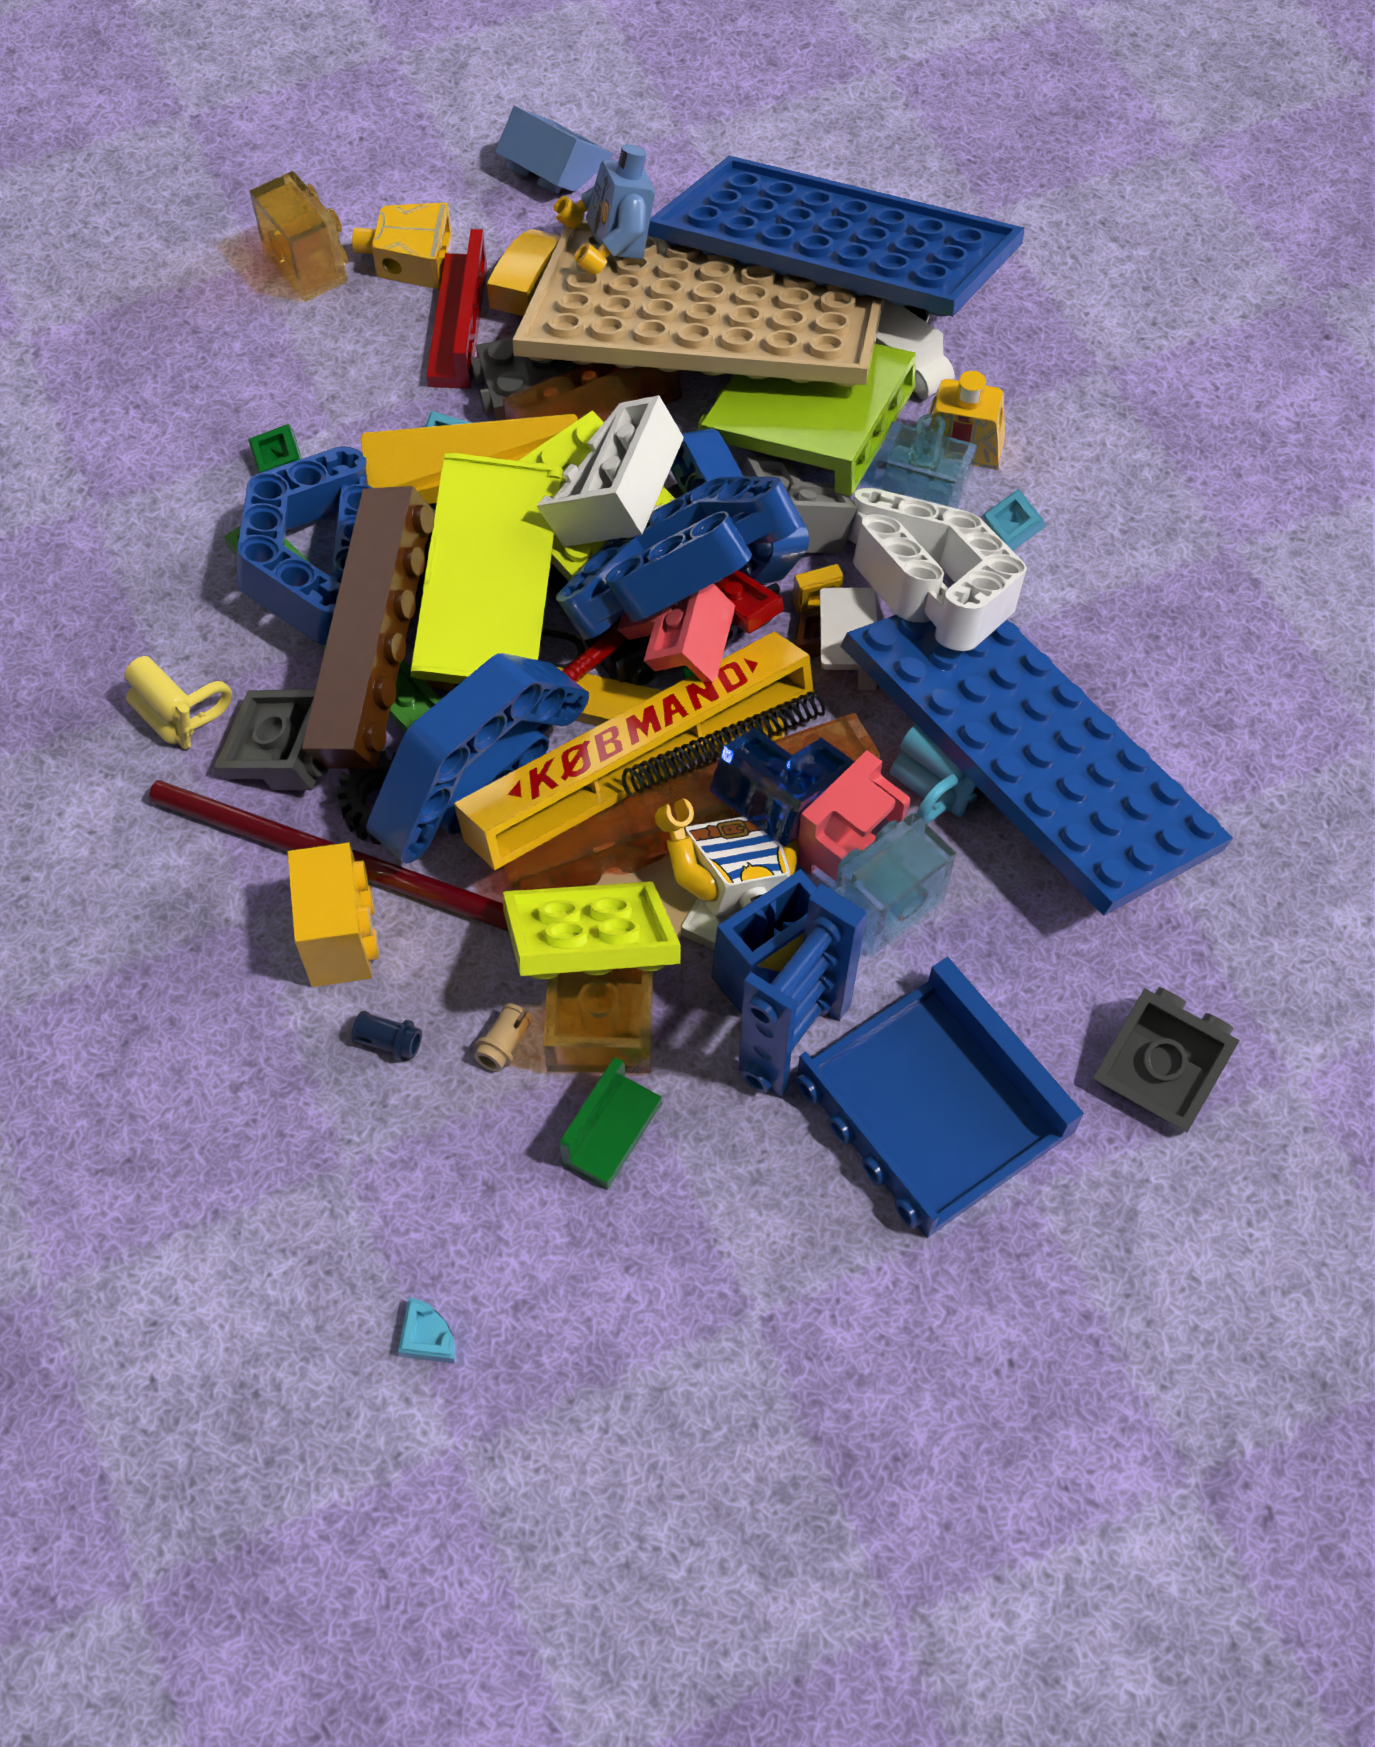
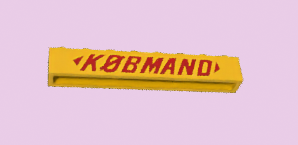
M773 631L723 658L718 676L714 682H702L693 674L454 803L464 842L494 870L504 866L628 797L629 795L625 792L622 784V774L625 768H632L634 764L640 765L642 761H648L651 757L656 758L657 755L665 754L668 750L673 751L675 747L681 748L683 744H689L692 740L697 741L699 737L705 738L707 734H713L716 730L721 731L723 727H729V725L736 724L738 721H744L747 717L752 718L754 714H760L769 708H775V706L783 704L785 701L798 698L807 692H813L809 654ZM707 744V748H708V752H709V751L711 750V748H710L709 745ZM699 748L700 755H703L702 750ZM691 751L692 758H693V760H694V759H696V757H695V755L693 754V752ZM683 755L685 764H687L688 761L686 757ZM675 758L676 765L680 768L679 762ZM667 762L669 771H670V773H671V772H673V771H672V769H671V766H670L669 763ZM659 765L660 772H661L662 776L664 777L663 770H662V768H661L660 765ZM651 769L652 776H653L654 780L656 781L655 774H654V772H653L652 769ZM630 772L626 774V782L629 790L635 793L636 791L630 779ZM643 773L644 780H645L646 784L648 785L647 778H646V776H645L644 773ZM635 777L636 784H637V786H638L639 789H640V785H639V783H638V780H637L636 777Z

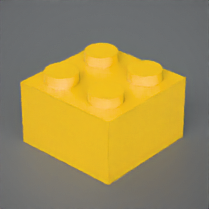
M350 842L288 851L294 939L311 987L372 979L371 960L380 959L377 933L375 929H372L371 915H375V905L372 887L368 885L364 860L355 861Z

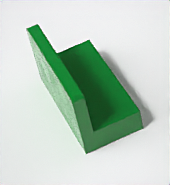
M614 1057L560 1140L562 1165L608 1190L662 1105V1096L628 1079L625 1076V1062Z

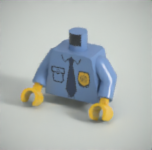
M629 144L623 145L619 161L604 160L601 162L595 186L582 193L580 201L575 203L569 197L563 196L553 206L554 211L558 213L556 219L568 228L578 227L587 211L586 220L600 248L597 250L590 243H584L575 253L574 260L589 274L600 273L605 267L609 255L613 257L621 256L643 259L655 188L643 168L647 153L641 147Z

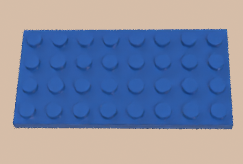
M729 155L652 216L648 236L662 239L669 245H684L699 249L706 255H722L737 259L739 263L744 265L756 264L771 268L781 275H797L812 279L818 285H835L850 289L856 295L880 297L889 300L890 303L897 306L910 305L928 310L929 313L935 316L953 317L1023 244L1024 227Z
M893 615L846 633L840 647L1103 916L1225 850L1233 839L1213 815L1207 813L1184 790L1179 782L1172 779L1152 760L1146 750L1139 747L1123 732L1110 716L1106 715L1093 703L1078 685L1074 684L1052 663V660L1033 645L1021 633L1020 629L1008 619L978 646L967 651L953 650L941 645L935 638L937 627L931 620L927 622H912L898 615Z

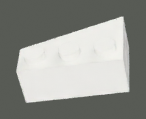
M659 395L620 403L587 443L592 451L577 468L576 465L570 464L562 475L566 483L552 499L550 496L545 495L537 505L564 547L618 538H631L643 534L684 438Z

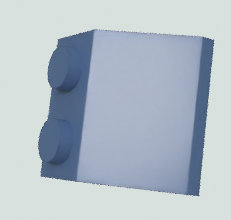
M513 106L495 150L496 153L509 159L506 167L527 177L530 171L540 176L537 184L558 194L561 187L576 192L599 171L601 162L611 160L614 154L553 120L517 106Z

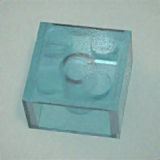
M915 812L911 813L900 823L896 820L888 823L877 834L872 844L862 851L860 849L851 851L841 860L837 867L838 874L834 891L867 911L861 947L871 957L945 900L957 852Z

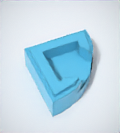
M408 1298L398 1353L400 1357L455 1364L456 1347L452 1332H450L444 1318L424 1301Z

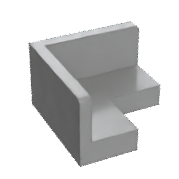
M746 456L742 470L744 477H779L807 527L809 546L806 553L841 554L844 551L857 510L852 498L835 493V483L801 482L789 459Z

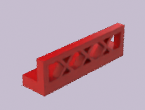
M470 229L467 254L445 253L426 375L428 387L471 388L472 370L470 358L475 357L487 271L483 229Z

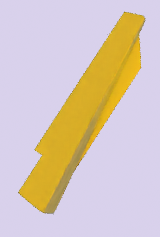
M575 414L366 432L361 435L360 440L363 457L366 458L368 486L372 488L413 486L428 504L437 503L444 453H460L518 461L578 421V418Z

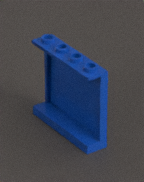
M948 956L932 966L928 982L813 1059L806 1051L799 1056L796 1083L803 1096L812 1105L819 1103L830 1116L828 1123L834 1135L844 1145L851 1143L863 1157L861 1165L869 1179L879 1187L883 1184L896 1199L894 1205L901 1219L912 1229L918 1226L927 1238L1075 1133L1084 1114Z

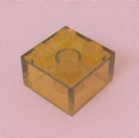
M291 171L249 191L264 254L304 302L348 282L345 270L348 257L340 243L338 234L342 232L340 220L332 208L326 209L316 190L310 183L305 185L298 175Z
M634 967L613 969L604 975H590L583 971L560 973L554 978L547 979L543 1043L547 1072L604 1073L613 1058L617 1057L625 1062V1073H651L654 971H643Z

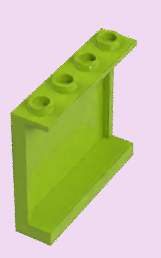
M875 344L867 384H856L850 387L839 386L834 382L810 381L807 383H797L786 378L767 377L764 379H751L746 375L733 374L727 386L719 390L716 402L709 413L702 415L697 431L713 428L720 433L728 445L834 470L835 493L852 497L915 389L916 352Z

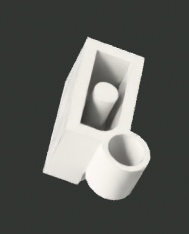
M884 299L875 344L916 352L915 389L913 393L922 400L927 399L936 393L941 380H954L955 378L951 363L943 355V333L903 306L894 305L889 300Z

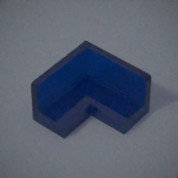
M753 728L724 745L710 785V791L785 847L799 837L801 813L855 761L822 737L792 755L759 730Z

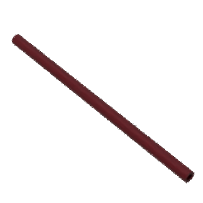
M156 780L149 792V801L151 803L287 852L337 844L162 780ZM352 849L355 861L364 860L368 881L508 931L503 903ZM636 967L613 969L641 980H645L648 971L639 970Z

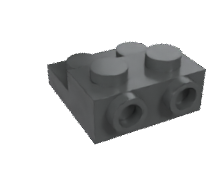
M513 338L476 345L477 357L470 358V364L475 384L483 383L484 389H479L484 415L492 414L494 421L580 414V402L573 380L565 371V368L568 367L566 360L549 359L546 361H534L529 357L514 356Z
M316 689L248 690L214 769L224 779H263L272 790H313L317 777L326 775L329 770L302 750Z
M1158 987L1155 993L1144 988L1095 1073L1093 1081L1181 1131L1188 1133L1240 1040L1230 1035L1234 1028L1220 1018L1205 1013L1203 1018L1200 1019L1184 1010L1186 1001L1176 994L1161 987Z

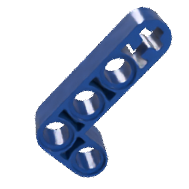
M710 428L681 433L684 438L670 470L683 494L718 477H744L724 439L717 430ZM803 522L794 533L774 543L752 542L748 544L747 547L752 556L739 571L762 585L779 582L784 579L808 549L809 533L805 523Z

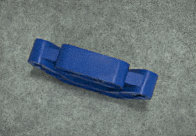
M346 446L335 447L252 476L247 483L238 541V588L245 595L311 640L325 646L362 490L372 488L365 485L366 458L363 457V453L358 449ZM338 512L332 577H330L285 547V539L288 529Z
M718 477L652 511L642 535L608 540L562 588L556 600L582 639L594 638L609 629L624 612L630 621L643 620L736 572L751 559L752 553L747 547L748 544L752 542L774 543L794 533L802 525L803 519L779 477Z
M498 653L492 656L417 719L406 731L367 821V832L405 864L417 860L424 854L433 841L439 826L449 835L460 833L461 829L454 803L546 754L549 748V740L543 734L553 725L567 726L574 722L584 711L589 700V692L552 663L506 653Z

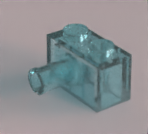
M933 414L921 416L917 420L916 428L892 422L877 458L873 488L959 509L972 475L978 445L944 436L946 424L940 416L936 417L934 429L931 428Z

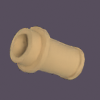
M506 1003L487 1035L479 1037L475 1042L477 1050L474 1053L476 1061L494 1072H499L503 1067H508L513 1061L511 1053L527 1028L533 1023L531 1015L527 1012L522 1019H519L518 1017L524 1009L516 1004Z

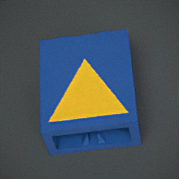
M801 869L717 926L711 978L741 1014L744 980L749 973L752 972L771 984L804 942L808 901L817 887Z

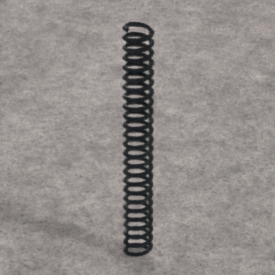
M815 689L813 692H807L798 698L785 701L783 704L775 706V708H769L760 714H754L752 718L747 717L744 721H738L736 724L729 725V727H723L721 731L716 730L713 734H707L705 738L699 737L697 741L692 740L689 744H683L681 748L675 747L673 751L668 750L665 754L657 755L656 758L651 757L648 761H642L640 765L634 764L632 768H625L622 774V784L625 792L629 796L634 797L626 782V774L630 772L633 788L636 792L642 794L644 788L651 790L652 784L659 787L661 781L667 783L669 778L675 780L677 774L684 776L685 771L691 773L693 767L699 770L701 764L707 766L709 761L715 763L717 757L724 759L725 754L731 756L733 751L739 753L741 748L747 749L748 745L755 746L756 741L762 743L764 738L771 739L772 735L778 736L779 732L785 733L787 728L793 730L795 725L801 726L802 722L808 723L810 719L816 720L817 716L823 717L826 709L823 700L817 695L819 690ZM814 698L819 701L822 712L818 711ZM807 701H809L812 706V709L814 711L813 716L811 715L809 708L807 707ZM799 704H801L805 710L807 716L806 719L802 716ZM792 707L797 712L799 722H797L794 718V715L792 713ZM784 710L791 719V725L788 724L785 718ZM777 714L782 719L784 728H781V726L779 725L777 720ZM769 717L775 724L776 732L773 731L770 725ZM761 720L768 729V735L763 730ZM754 724L759 729L761 738L757 736L754 730ZM746 727H747V728L749 729V731L751 732L753 741H751V740L749 739V737H748V735H747ZM738 730L743 735L745 745L740 740ZM730 734L733 735L737 743V748H735V746L733 745ZM723 738L726 740L729 746V752L724 746ZM715 741L718 743L721 749V755L717 751ZM707 744L712 750L713 758L708 752ZM699 748L702 750L705 756V761L702 759L700 755ZM691 751L693 752V754H694L695 757H696L697 765L695 764V762H694V760H693V758H692ZM683 755L686 757L689 763V768L685 764ZM675 758H676L677 761L679 762V765H680V767H681V772L679 771V769H678V767H677V765H676ZM667 762H668L669 765L671 766V769H672V771H673V775H672V774L670 773V771H669ZM659 765H660V767H661L662 770H663L665 779L663 778V776H662V774H661V772H660ZM651 769L655 774L657 782L654 780L652 776ZM643 773H644V775H645L646 778H647L648 785L646 784V782H645V780H644ZM635 777H636V779L638 780V783H639V785H640V789H639V787H638L637 784H636Z

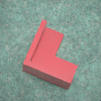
M713 583L640 621H630L624 612L621 616L618 631L628 640L650 636L644 662L654 671L686 665L702 682H714L718 676L735 605Z

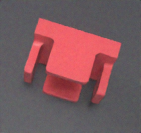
M868 750L801 813L797 864L810 874L818 867L840 885H843L849 879V876L854 880L860 879L885 854L887 845L871 833L884 818L897 828H900L907 820L910 805L909 796L881 775L882 761Z

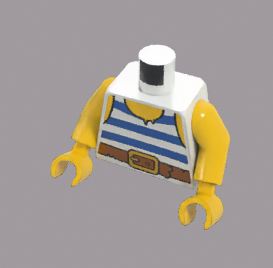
M781 782L770 790L768 801L771 807L778 812V819H773L771 812L687 826L691 823L694 816L693 807L688 800L680 799L675 802L674 811L677 815V821L671 814L669 804L661 806L655 814V822L662 831L670 833L671 839L667 840V847L678 885L701 901H704L714 915L723 917L737 913L793 875L799 852L798 820L793 819V809L799 806L805 797L804 787L800 782L791 785V802H787L782 797Z

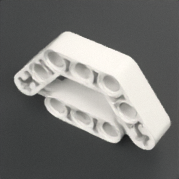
M862 488L855 492L853 502L857 510L848 539L856 544L853 564L896 615L912 622H927L931 620L937 627L935 638L941 645L953 650L967 651L978 646L1015 612L1027 570L1026 564L980 517L964 510L880 489ZM944 571L955 582L950 588H947L942 582Z

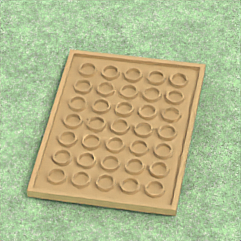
M583 219L576 228L565 226L513 338L514 356L529 357L534 361L557 359L569 360L579 365L605 363L615 364L620 368L642 366L658 368L665 372L690 370L701 371L711 376L726 373L746 375L751 379H764L767 377L786 378L797 383H807L810 381L834 382L839 386L850 387L856 384H867L884 299L872 295H856L850 289L835 285H818L812 279L797 275H781L776 273L774 269L756 264L744 265L739 263L737 259L722 255H706L699 249L669 245L662 239L648 235L643 259L621 256L613 257L609 255L605 267L600 273L589 274L574 260V255L587 242L597 250L600 247L587 220Z

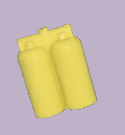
M142 656L133 660L127 666L124 673L125 680L131 685L126 695L127 703L164 741L169 744L178 743L183 749L191 748V735H193L194 729L221 716L227 710L232 700L231 688L223 681L209 683L187 695L148 656ZM221 692L220 699L214 707L205 712H200L197 716L190 719V707L204 701L213 694Z

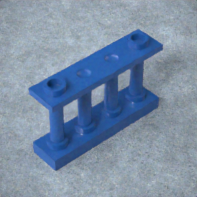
M822 883L808 901L804 942L772 983L769 984L752 972L744 980L738 1070L742 1072V1077L751 1087L763 1093L770 1090L780 1098L787 1091L791 1053L794 1047L819 1015L825 1016L829 1014L840 1021L851 1007L867 911Z

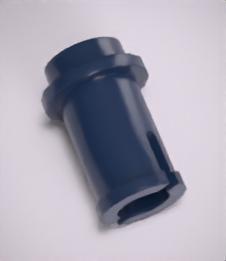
M361 1011L355 1019L351 1035L353 1036V1043L364 1044L393 1053V1058L401 1061L405 1057L410 1059L415 1057L421 1044L422 1030L416 1028L411 1020H404L403 1023L372 1015L367 1011Z

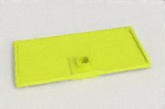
M444 453L411 666V677L460 684L488 659L498 653L538 660L554 531L537 505L545 495L553 499L560 490V485L563 482L562 474L564 473V469L561 466L460 453Z

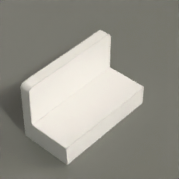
M822 588L820 590L821 668L824 670H857V690H876L877 683L840 646L847 632L877 622L876 591L874 588Z

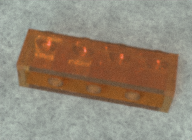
M591 363L503 398L502 402L507 420L575 414L579 420L593 410L605 422L622 402L659 395L665 406H667V404L683 397L678 371L665 372L658 368L642 366L620 368L615 364Z

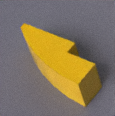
M529 229L510 244L487 282L490 309L524 316L561 235Z

